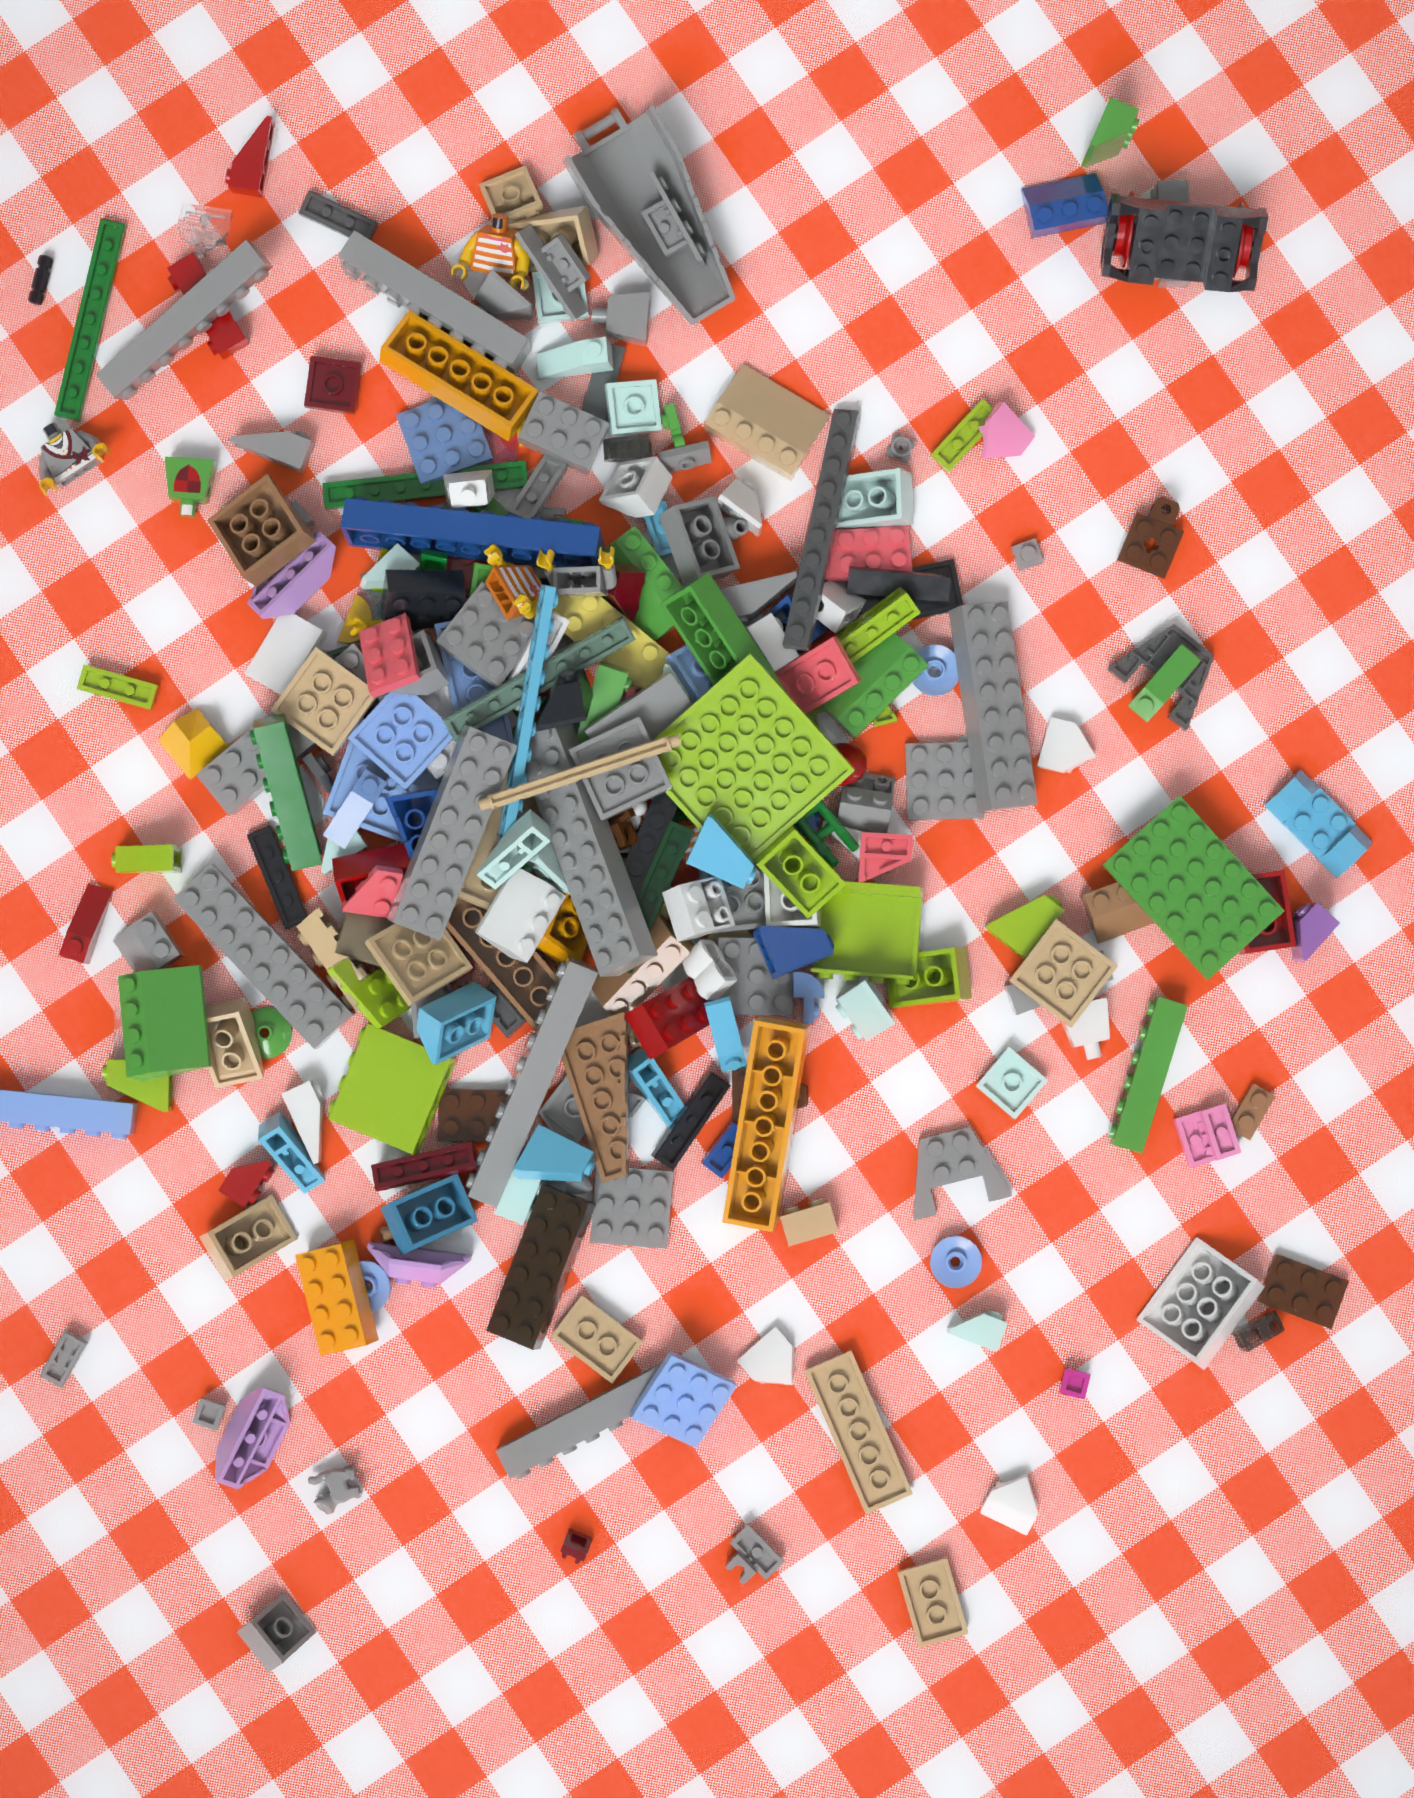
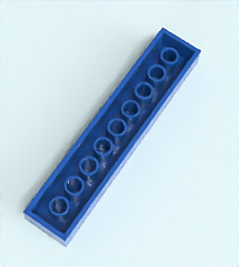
M364 497L345 498L340 525L348 545L353 547L390 551L398 543L408 553L422 554L424 548L449 553L448 557L487 562L488 556L484 554V550L495 544L502 551V558L505 562L541 568L536 563L540 550L545 555H547L548 549L554 551L555 556L552 565H555L556 568L602 566L598 562L599 548L602 547L603 552L605 549L600 526L590 522L573 524L564 519H559L555 522L546 521L544 518L537 516L528 519L521 518L516 514L501 516L495 515L490 511L475 513L464 508L448 510L438 505L421 507L412 502H406L403 505L394 504L392 501L381 499L379 502L369 501Z

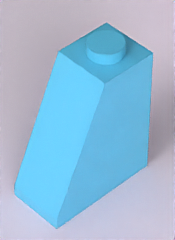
M708 813L686 863L744 889L746 883L751 885L757 870L753 869L755 862L713 814Z
M538 1124L514 1167V1176L519 1179L582 1182L585 1175L590 1176L596 1162L593 1161L594 1152Z

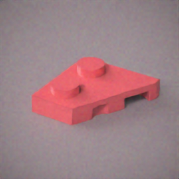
M861 832L858 882H864L912 861L913 835Z
M376 865L369 873L368 878L355 888L356 892L348 901H343L341 905L342 911L388 918L403 877L402 869Z

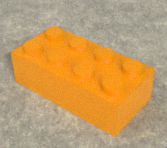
M354 1239L296 1254L295 1257L320 1356L366 1346L378 1341L379 1337Z

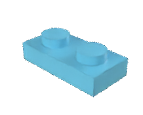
M666 501L659 504L655 515L644 516L656 553L660 558L672 554L659 517L661 513L668 510Z

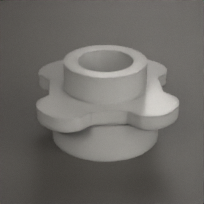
M894 434L892 436V444L886 450L887 456L890 458L896 457L902 463H907L910 460V452L915 448L916 443L913 439L903 437L901 434Z

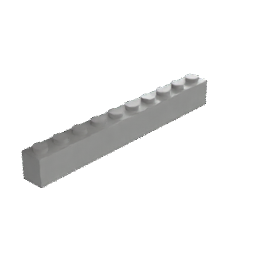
M570 956L567 957L566 962H560L556 972V976L559 978L555 986H550L545 998L549 1000L545 1010L540 1009L535 1021L538 1024L535 1033L530 1032L525 1047H528L525 1057H519L515 1070L518 1071L515 1080L510 1079L506 1087L505 1094H508L505 1103L500 1102L496 1110L495 1117L498 1118L494 1127H489L485 1136V1140L488 1141L484 1150L480 1149L477 1154L476 1162L478 1169L474 1173L470 1172L467 1177L465 1187L468 1188V1197L497 1208L598 975L597 967Z

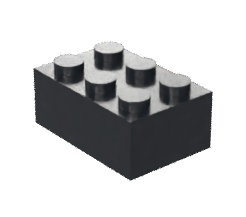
M385 570L380 605L382 621L404 613L410 618L411 628H434V624L452 621L465 602L466 589L463 570Z

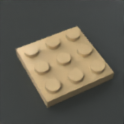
M315 647L270 711L276 715L285 713L288 724L326 752L335 756L377 697L373 698L370 695L367 683L322 650Z
M1055 919L1008 981L1068 1027L1072 1028L1118 965Z
M393 924L370 937L365 942V945L408 1006L420 1001L473 968L446 928L440 941L398 924Z

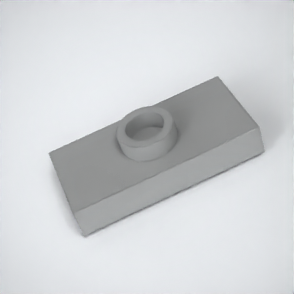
M708 440L658 452L659 460L669 473L712 463Z
M66 1329L39 1376L60 1388H64L89 1342Z

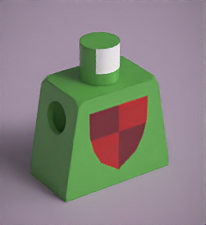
M165 456L168 496L172 502H181L180 516L195 517L196 503H209L218 466L214 459Z

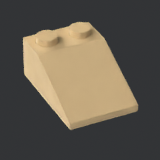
M588 206L561 209L507 224L508 228L519 231L531 224L544 245L560 234H563L583 265L591 264L599 256ZM530 260L529 272L538 271L533 261Z
M246 997L207 1005L206 1015L212 1066L208 1070L215 1088L264 1079L265 1075L255 1023Z
M273 1195L264 1198L199 1236L224 1281L234 1278L298 1239Z

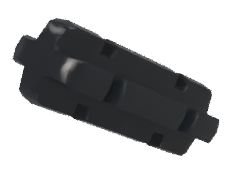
M40 255L38 257L37 265L39 267L35 269L31 284L33 290L29 292L28 301L34 305H42L44 300L43 292H46L50 276L49 269L53 265V259L47 255Z

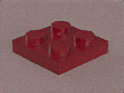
M311 356L304 407L355 415L362 363Z

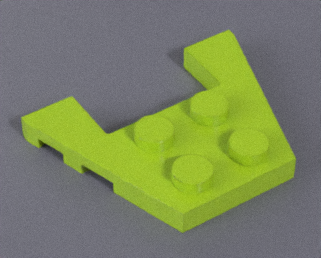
M348 958L339 961L327 969L328 974L331 977H336L341 983L340 988L345 994L350 993L357 1001V1008L376 1029L384 1027L411 1008L404 1001L381 967L361 980L358 979Z

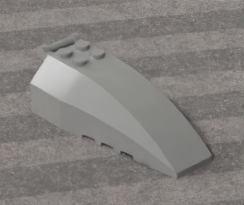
M654 105L649 106L645 113L629 124H626L619 110L614 108L609 111L610 115L583 131L578 130L573 133V137L582 152L572 157L567 155L563 159V164L593 213L664 296L693 326L736 300V297L720 260L717 247L710 234L707 221L704 218L699 200L694 192L680 150ZM616 123L619 130L589 146L586 140ZM654 172L657 178L663 177L669 188L665 192L669 200L675 199L681 210L678 213L682 222L687 220L694 233L690 236L693 243L699 242L706 254L702 258L705 266L700 267L689 246L669 258L665 257L641 214L642 211L663 200L649 173Z

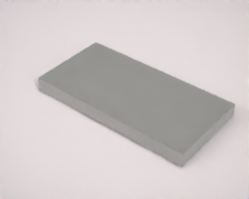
M668 671L584 728V731L592 739L640 716L652 741L687 710L692 703L673 674Z

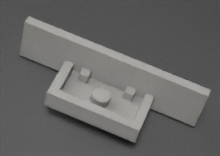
M654 172L649 173L663 200L642 211L641 214L665 257L669 258L689 246L700 267L705 266L702 258L706 254L699 242L693 243L690 236L694 233L687 220L684 222L680 220L678 213L681 210L675 199L669 200L665 192L669 188L663 177L657 178Z
M531 224L514 234L572 321L588 312L589 310L575 291V288L591 278V276L564 235L560 234L544 245Z

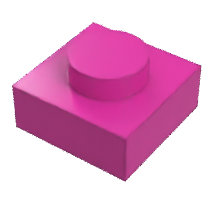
M1064 1367L1059 1393L1085 1400L1091 1374Z

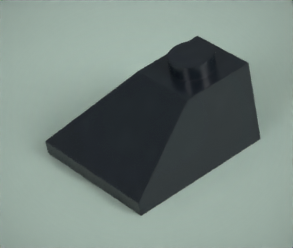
M584 668L578 670L568 669L558 675L543 701L536 724L537 732L587 720L593 692Z

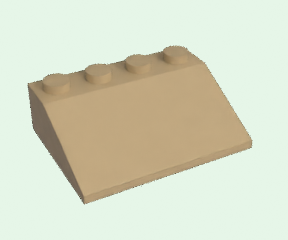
M743 364L705 421L704 430L792 481L828 422L830 415Z

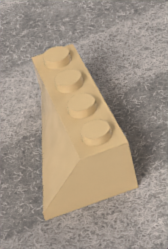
M317 908L296 926L300 931L297 934L298 938L305 947L310 945L314 951V954L311 956L320 968L324 966L327 970L339 961L348 958L359 980L370 974L360 960L335 953L340 931L324 909ZM328 974L326 977L334 989L340 988L341 983L338 979ZM340 988L344 994L341 999L347 1008H354L355 1011H359L356 1006L357 1001L350 993L345 994Z

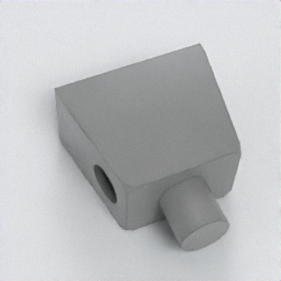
M650 292L610 295L608 297V308H592V323L606 324V336L646 346Z

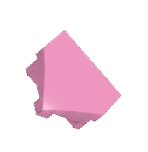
M1004 401L998 402L985 420V425L979 426V431L983 434L984 450L981 451V458L1021 456L1035 438V435Z

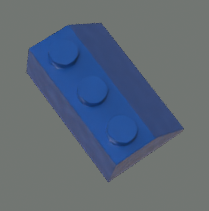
M1096 173L1021 188L1031 239L1105 224L1106 218H1108L1105 192Z

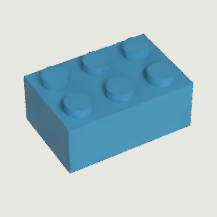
M458 1174L408 1194L380 1208L401 1256L478 1221Z

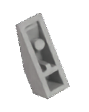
M297 430L295 434L284 431L231 436L229 439L232 446L300 473H304L315 446L312 440H309V435Z

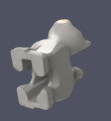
M354 1464L344 1468H332L319 1473L315 1477L310 1476L308 1478V1483L311 1485H317L323 1481L327 1483L330 1493L319 1495L313 1502L326 1515L334 1513L338 1504L352 1498L358 1499L362 1497L359 1485L349 1486L348 1479L356 1480L355 1476L357 1475Z

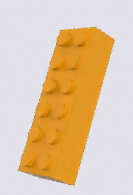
M410 310L401 319L380 349V363L508 442L528 416L539 390Z

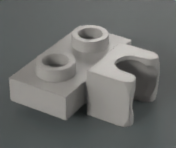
M747 1523L730 1540V1544L737 1552L725 1563V1567L727 1570H732L735 1566H742L744 1572L740 1575V1583L745 1584L756 1571L767 1580L784 1563V1559Z

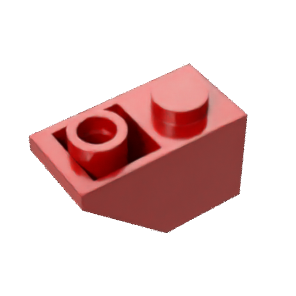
M266 1160L231 1169L218 1191L243 1207H247L250 1203L254 1205L262 1193L258 1190L263 1181L268 1183L275 1172V1169L272 1168L275 1162L273 1160Z

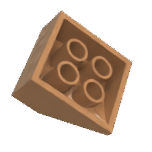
M268 474L207 520L242 578L256 587L317 541L305 521Z

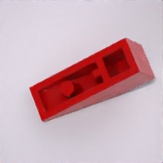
M272 116L265 117L233 159L231 169H227L225 183L228 184L232 193L262 198L275 128Z
M88 883L66 932L59 956L83 964H90L114 891Z

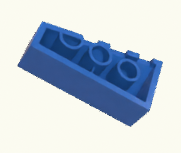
M424 789L385 797L410 859L437 794V789Z

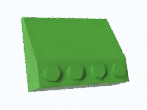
M634 525L609 545L604 552L610 553V547H614V563L633 564L645 572V583L640 595L639 609L636 613L635 621L631 622L655 642H658L675 628L660 603L683 586ZM601 596L605 601H607L610 605L613 606V604L607 596Z
M893 633L853 663L862 681L820 707L855 740L928 668L929 664L902 638Z
M202 966L146 970L118 976L127 1078L143 1082L212 1067Z

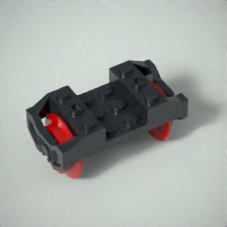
M1129 192L1128 197L1111 194L1107 208L1108 218H1106L1102 240L1101 276L1111 277L1127 283L1153 285L1154 278L1203 282L1204 290L1255 291L1260 251L1269 218L1266 208H1245L1242 202L1237 207L1136 198L1134 197V192ZM1112 256H1119L1120 267L1123 268H1116L1111 264ZM1238 268H1246L1245 280L1233 279Z

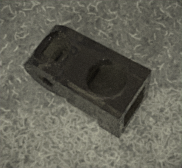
M648 434L604 439V462L617 463L652 457L651 438Z
M1272 1310L1242 1326L1235 1327L1231 1334L1240 1351L1249 1352L1279 1335L1285 1328L1276 1310Z

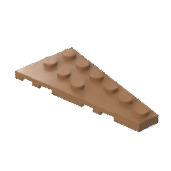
M627 1011L574 1028L562 1055V1062L591 1150L594 1152V1159L602 1183L629 1174L627 1019L624 1016Z

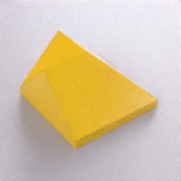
M198 708L173 721L158 740L190 780L229 747Z

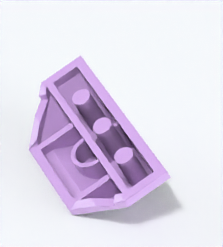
M321 531L313 535L317 540L314 544L258 587H253L251 598H249L247 604L262 619L294 614L330 579L336 546Z
M370 1241L367 1244L368 1250L389 1277L395 1278L396 1283L410 1284L411 1280L421 1281L420 1286L436 1288V1284L443 1283L472 1260V1255L426 1248H417L401 1256L396 1244H383Z
M260 1386L240 1400L217 1446L216 1482L238 1490L245 1483L268 1470L290 1425L284 1394Z

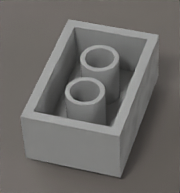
M539 391L518 435V444H522L540 454H546L567 463V466L588 475L609 431V422Z
M716 496L674 505L659 515L683 587L707 572L716 580L724 578L740 569Z

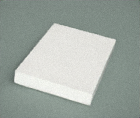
M295 614L278 616L244 674L281 695L314 648H318L326 632Z

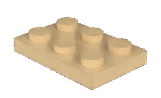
M584 1295L579 1297L550 1336L610 1383L615 1381L644 1342Z
M947 1557L897 1571L919 1648L969 1634Z

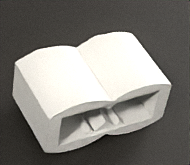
M700 940L693 947L691 953L682 961L685 973L694 979L698 994L706 1000L719 999L737 981L733 969L724 960L721 950L713 940Z

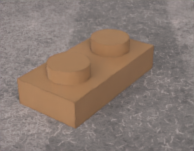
M1251 1083L1231 1118L1235 1133L1250 1141L1276 1096Z

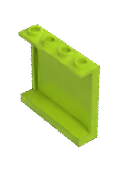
M845 881L846 885L820 908L821 928L817 929H824L826 935H830L834 943V954L814 963V968H811V972L818 973V978L833 979V974L843 975V980L858 981L859 976L869 977L868 982L884 983V978L894 979V984L909 985L910 980L917 981L924 888L919 886Z
M367 1023L366 1028L363 1027L359 1033L358 1041L360 1043L357 1050L353 1051L349 1057L348 1065L350 1067L347 1075H343L339 1082L338 1089L340 1092L338 1097L333 1099L329 1106L328 1113H330L328 1120L412 1155L419 1154L457 1059L451 1057L434 1065L431 1063L424 1046L384 1029H376L372 1024Z

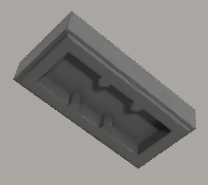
M492 982L486 989L496 996L493 1022L506 1038H510L527 1020L497 985Z

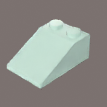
M901 468L847 476L836 529L914 524L911 473Z
M866 981L858 983L836 999L838 1005L835 1006L843 1019L848 1017L851 1020L853 1026L850 1029L858 1040L863 1038L867 1042L895 1024Z

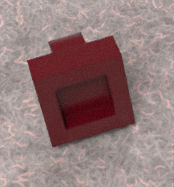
M569 1528L560 1550L562 1558L565 1559L569 1555L576 1558V1564L580 1563V1561L584 1562L593 1538Z

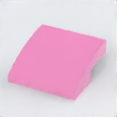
M1226 1103L1173 1119L1188 1168L1242 1153Z

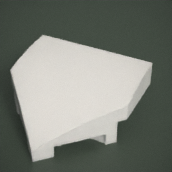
M1054 717L1050 718L1037 764L1039 768L1060 773H1071L1074 768L1097 757L1084 736L1082 729L1076 723Z
M775 1326L743 1354L737 1362L755 1382L761 1384L793 1385V1364L796 1353L793 1351L794 1347Z
M1028 1474L1021 1475L1018 1479L1007 1482H996V1486L990 1490L980 1510L981 1514L1026 1536L1039 1512L1038 1501L1032 1491Z

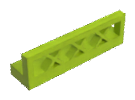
M899 587L835 636L838 637L853 664L921 612L907 592Z

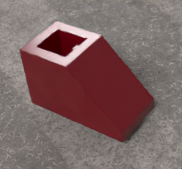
M614 563L617 584L613 589L608 590L607 597L616 610L629 621H635L642 587L645 583V572L633 564Z

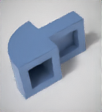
M793 972V998H803V1024H814V1019H819V1003H814V998H824L823 988L812 975L804 972Z

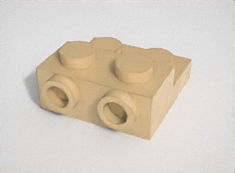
M526 165L479 184L491 217L493 214L507 215L508 224L545 214L542 202Z

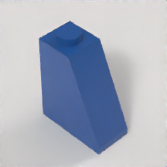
M761 926L753 932L773 980L834 954L833 940L830 935H826L824 929Z

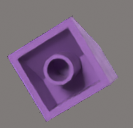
M1318 902L1301 904L1292 914L1294 917L1292 921L1296 940V947H1291L1292 960L1296 963L1306 962L1340 924Z

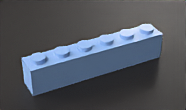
M0 1089V1121L9 1122L8 1127L24 1128V1124L34 1125V1130L50 1131V1127H59L60 1133L75 1134L76 1129L86 1130L85 1135L101 1136V1132L111 1133V1138L127 1139V1135L135 1133L138 1103Z

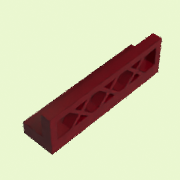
M467 1142L372 1164L374 1188L379 1192L478 1169L476 1162L478 1150L472 1142Z

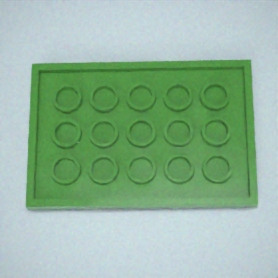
M1180 795L1102 864L1205 980H1209L1284 912L1283 908Z

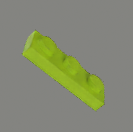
M982 399L931 453L930 457L950 473L983 437V434L979 431V426L985 425V420L994 408Z
M83 664L76 689L152 710L159 686Z

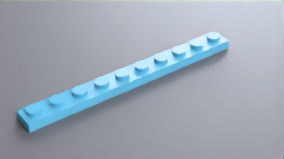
M544 584L540 586L514 744L517 745V749L509 767L506 789L527 782V773L524 772L526 763L530 762L532 748L529 747L530 737H534L536 732V722H533L535 711L538 712L541 702L538 690L539 685L542 686L545 679V670H542L543 661L548 659L550 649L549 644H547L548 634L552 633L554 627V619L551 618L552 609L556 608L558 603V593L555 592L556 587ZM523 799L503 806L497 837L498 842L516 822L517 814H521Z

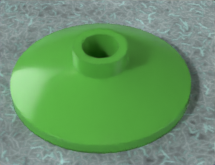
M264 1007L252 1011L261 1058L270 1059L281 1055L288 1048L292 1039L291 1024L277 1009ZM263 1028H267L270 1032L267 1038L261 1036Z

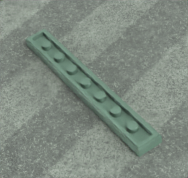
M619 617L544 660L542 670H545V679L543 685H539L538 695L550 689L558 675L568 669H585L636 640L624 617ZM526 671L441 718L455 742L458 741L464 725L479 729L520 706Z

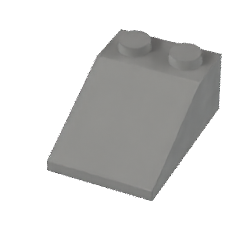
M795 571L720 590L742 624L747 626L748 621L753 620L796 584L797 574Z

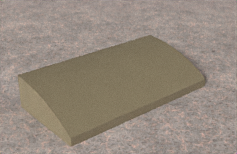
M344 912L335 953L380 966L365 945V942L370 937L395 923L383 917Z

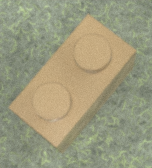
M823 1198L809 1201V1207L799 1209L798 1205L783 1209L784 1214L780 1215L788 1246L838 1232L829 1201L824 1202Z

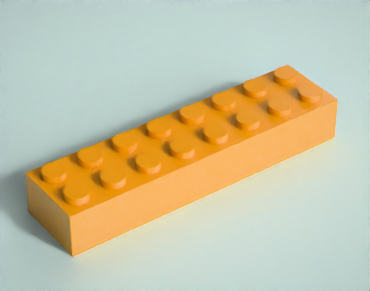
M760 1015L754 1020L723 1223L773 1232L778 1226L810 1025Z

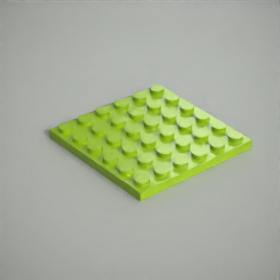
M751 652L653 739L656 740L666 735L670 737L678 734L681 742L680 746L672 748L671 751L658 754L673 786L672 789L666 791V794L699 830H701L708 813L713 814L753 860L855 771V768Z

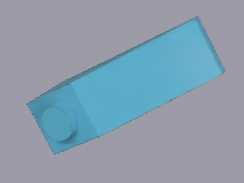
M730 997L704 1003L722 1072L747 1066Z
M639 1048L628 1056V1076L665 1125L670 1128L684 1107V1104L654 1058L650 1060L647 1053Z
M280 1111L259 1124L258 1141L304 1194L325 1181V1177L317 1164H313L298 1133Z

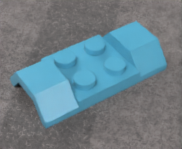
M1301 769L1264 805L1335 878L1349 869L1373 843L1357 827L1356 823Z

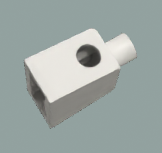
M492 469L443 474L446 500L451 508L487 505L495 496Z
M828 581L824 583L817 620L837 633L858 618L866 600L856 594L847 593L846 588L833 581Z
M1107 997L1092 1000L1072 1028L1061 1021L1071 1046H1084L1087 1060L1102 1057L1099 1042L1110 1039Z

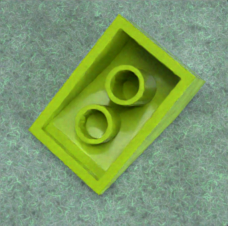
M793 825L754 859L756 865L808 919L846 885V882Z
M952 947L919 952L917 981L910 980L909 985L894 984V979L886 978L889 1008L972 999L966 948Z

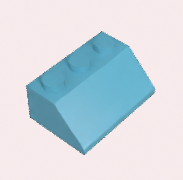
M473 982L419 1008L416 1029L431 1063L436 1065L490 1038L496 996L478 983Z

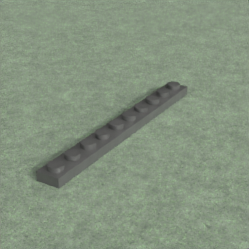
M834 409L783 639L782 645L785 649L810 651L861 416L857 410Z

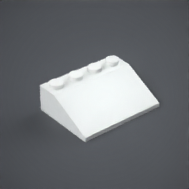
M1196 1237L1136 1321L1205 1370L1265 1286L1248 1272Z

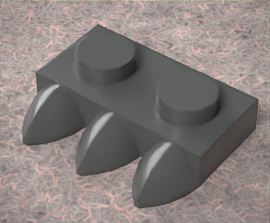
M309 753L302 760L326 792L330 793L333 781L328 772L331 771V768L323 757L321 758L320 755L315 757Z

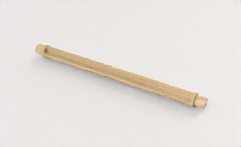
M678 734L670 737L666 735L662 738L520 784L513 788L488 794L486 798L478 800L481 811L490 808L493 810L520 799H525L640 761L644 758L671 751L672 748L680 746L681 742Z

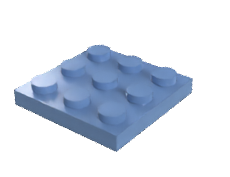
M440 399L396 414L421 485L444 479L443 474L456 473L473 466L484 465L494 461L481 424Z

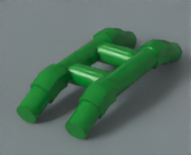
M823 800L795 823L816 851L832 868L839 864V860L822 841L835 831L851 852L859 848V844ZM819 811L827 821V824L815 832L806 820Z

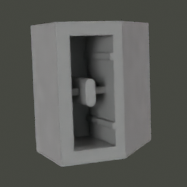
M864 773L856 782L842 786L837 819L844 827L887 833L892 811L895 778Z

